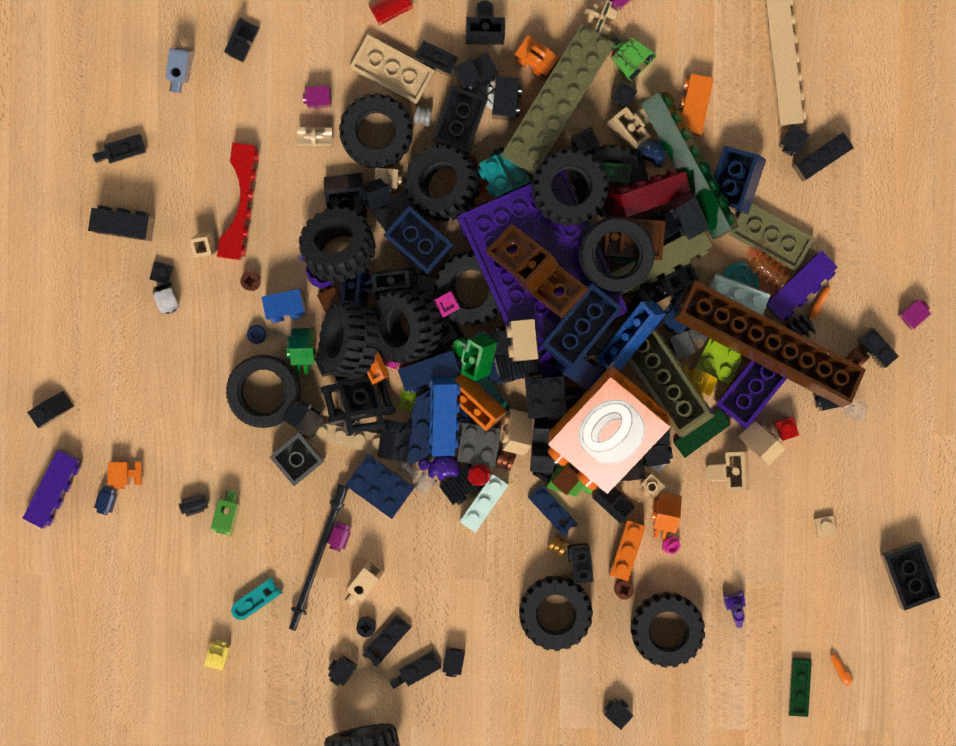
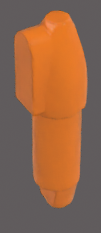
M829 286L821 291L815 303H813L809 311V318L815 320L822 310L821 306L829 295Z
M831 653V661L838 672V676L846 686H849L853 682L849 672L844 669L839 658L834 653Z

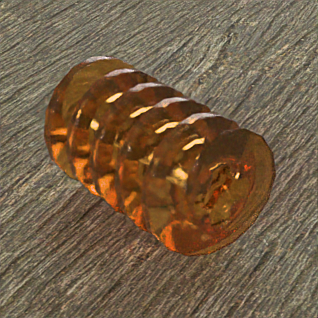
M761 251L752 257L746 268L749 269L753 266L752 273L754 274L759 271L757 277L765 276L763 282L766 283L770 280L769 287L772 288L777 285L775 292H778L786 284L790 272L784 270L782 265H778L776 260L772 261L771 256H766L765 251Z

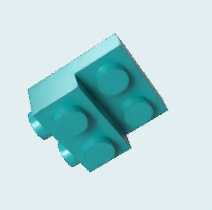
M503 153L480 162V168L477 169L482 180L486 178L489 184L486 188L490 196H495L496 199L531 183L526 171L501 157Z

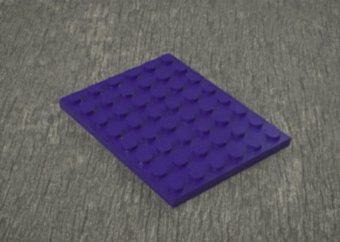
M563 170L556 174L551 186L555 198L567 206L579 204L580 202L566 171ZM531 184L465 212L459 215L458 219L506 326H509L510 321L534 319L537 352L544 350L540 345L560 322L561 318L523 289L516 278L490 258L486 251L513 224L551 253L560 267L588 287L592 283L582 272L578 259V249L581 239L590 228V225L587 221L576 226H562L560 223H552V220L548 217H543V213L540 209L537 210L536 202L532 199L533 189H531ZM597 243L595 249L596 262L602 271L612 275ZM511 247L509 253L516 252L518 247ZM599 288L622 307V310L616 317L628 312L620 292ZM558 289L556 291V295H562L565 292V289Z

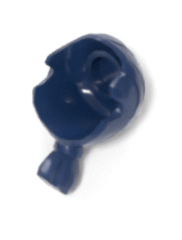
M648 140L641 143L637 148L636 153L640 158L652 162L655 167L661 168L666 160V150L659 141Z

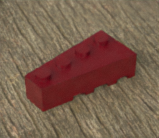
M671 169L666 171L664 175H654L648 180L638 181L632 185L609 191L604 201L606 215L627 218L668 203L670 200L690 191L686 171Z

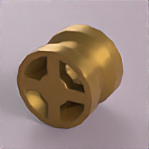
M555 533L547 551H553L557 556L561 557L569 540L561 539Z

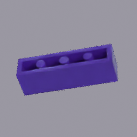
M819 251L768 300L766 307L779 321L783 319L787 321L794 314L792 310L797 306L802 307L808 301L806 297L811 292L813 294L818 292L822 288L820 284L825 279L829 281L836 274L834 270L838 267L823 251Z
M62 449L57 450L22 519L42 529L52 525L55 516H53L55 510L60 509L64 502V499H62L64 493H68L73 484L71 482L72 477L77 475L81 469V459Z

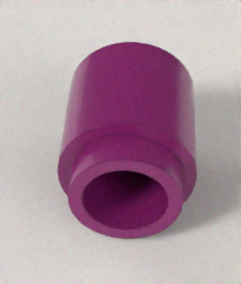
M336 522L327 542L331 544L329 548L339 552L341 548L345 549L351 534V527Z

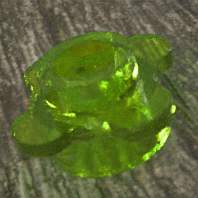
M402 392L399 396L401 399L399 409L401 411H412L417 394Z

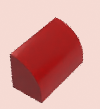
M378 0L369 5L379 26L413 9L410 0Z

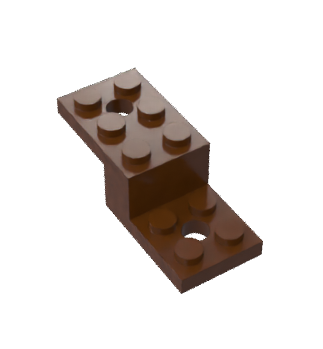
M600 216L601 220L610 217V216H606V217ZM630 218L641 224L648 231L654 244V260H662L665 221ZM610 232L604 235L598 242L603 256L638 257L634 241L626 234Z
M513 224L486 251L490 258L516 278L523 289L561 319L588 291L584 284L558 265L551 253ZM511 247H518L516 252L509 253ZM564 288L565 292L562 295L557 296L556 291L558 289Z

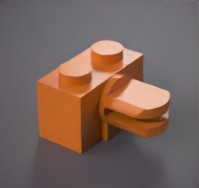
M528 35L514 56L517 58L516 62L522 67L527 65L533 69L531 72L539 78L542 76L547 78L559 60V56Z
M660 492L658 498H654L651 520L654 521V538H658L660 530H662L661 539L664 540L667 532H677L681 518L682 496Z

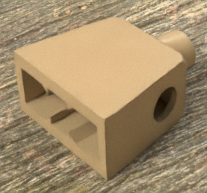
M369 560L347 589L349 594L345 600L352 606L358 600L363 601L378 582L384 570Z

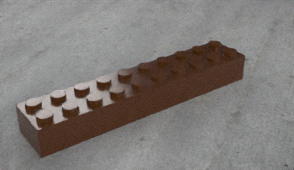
M696 280L688 286L673 319L841 407H845L853 402L866 371L863 367Z

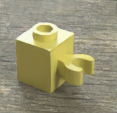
M216 639L215 642L212 641L209 645L204 666L223 671L231 646L226 645L227 642Z

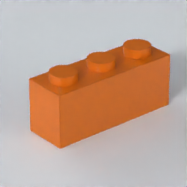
M691 73L689 78H685L683 89H686L685 97H681L679 108H682L683 121L686 127L691 130L692 135L700 137L703 131L714 78Z
M461 374L458 378H455L456 382L460 384V395H457L459 406L485 431H488L501 419L507 410L476 381Z
M628 519L625 520L608 573L610 576L625 581L629 580L646 527L645 525Z

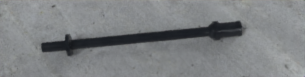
M337 484L333 499H330L331 511L297 606L291 607L294 614L289 626L290 630L296 631L301 615L307 614L303 609L338 511L345 506L343 503L349 490L347 486Z

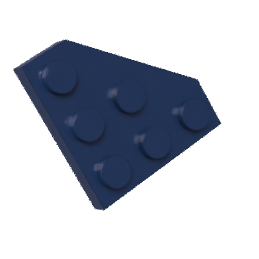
M431 388L415 397L414 406L408 423L412 424L407 459L411 465L431 454L429 451ZM456 431V437L460 438L461 435Z

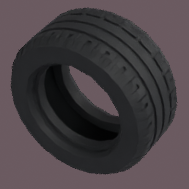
M620 216L608 217L593 224L583 235L578 249L579 264L587 279L603 290L616 292L632 289L643 282L652 269L655 256L654 244L648 231L633 219ZM610 232L626 234L634 241L637 247L638 257L635 266L630 272L622 276L606 274L599 268L595 259L597 243L604 235Z
M256 355L246 358L232 370L227 382L226 399L228 400L229 408H231V411L240 421L257 428H269L285 422L282 419L295 400L299 402L301 385L296 372L287 362L271 355ZM258 370L274 372L284 385L282 403L269 413H260L253 410L247 405L243 396V387L246 379Z

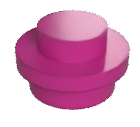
M676 536L667 537L663 541L662 550L669 554L676 553L681 546L679 539Z

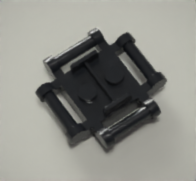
M367 372L364 377L352 379L332 375L334 384L320 388L322 395L325 397L329 414V425L344 422L346 436L378 429V431L385 430L383 415L396 413L390 399L387 378L372 385ZM377 385L380 386V390H381V394H382V398H383V402H384V406H385V407H382V403H381V399H380V395H379V391H378ZM332 392L337 393L341 415L336 414ZM370 417L376 418L375 422L353 426L351 423L353 420Z

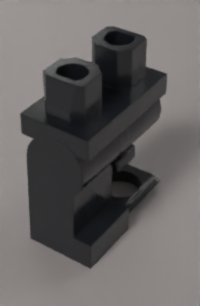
M588 543L567 545L568 561L572 562L574 583L594 581L590 546Z

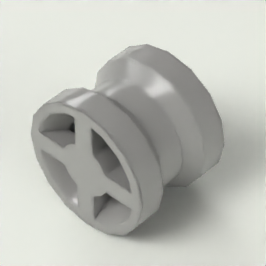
M417 105L414 124L418 125L421 123L429 127L432 108L424 109Z

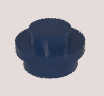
M260 325L251 326L247 332L248 340L253 344L262 343L266 339V330Z

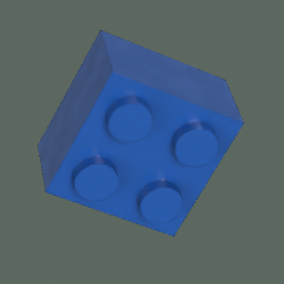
M301 289L261 297L266 320H271V323L285 321L284 317L289 316L290 319L303 318V314L307 313L304 294Z

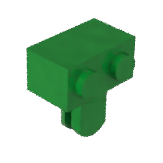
M293 328L291 336H288L287 358L291 359V365H296L297 375H301L302 365H304L305 375L309 374V365H314L316 356L315 328Z
M480 334L470 339L466 337L456 339L452 344V349L455 354L462 357L461 373L474 381L489 376L497 341L485 334Z

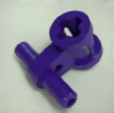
M738 590V593L729 595L725 593L723 594L725 608L727 611L731 610L735 626L741 628L745 621L743 607H746L743 592Z

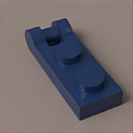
M540 485L528 496L531 502L564 537L568 534L567 531L578 525L543 485ZM564 517L567 522L561 525L559 521Z

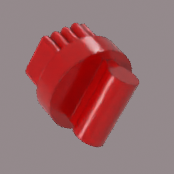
M484 464L474 465L468 473V480L474 486H483L491 478V472Z

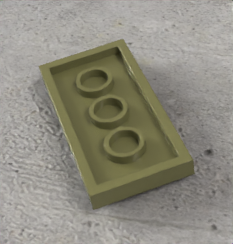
M754 204L751 205L748 215L740 213L737 218L739 227L728 234L794 272L798 270L815 239Z

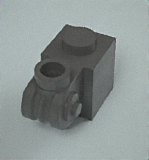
M690 328V330L681 334L676 331L672 332V337L668 339L677 359L696 353L692 344L694 339L701 342L705 341L708 337Z

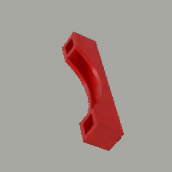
M232 142L230 163L235 169L239 180L240 203L233 223L219 238L218 258L242 261V257H246L247 246L244 245L245 238L249 236L247 219H251L252 208L249 205L250 200L254 199L255 189H252V182L256 181L257 170L254 168L255 162L259 161L260 151L257 150L255 145Z

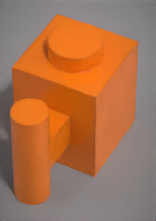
M130 461L108 462V485H113V489H125V485L130 484V477H134V485H142V462H134V469H130Z

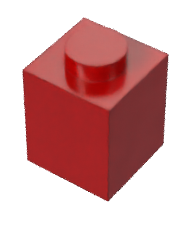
M793 417L772 423L776 435L782 441L799 436Z

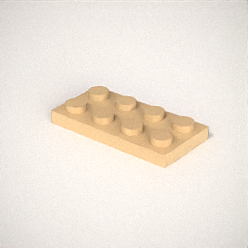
M368 34L349 67L354 72L416 105L419 103L435 73V70Z

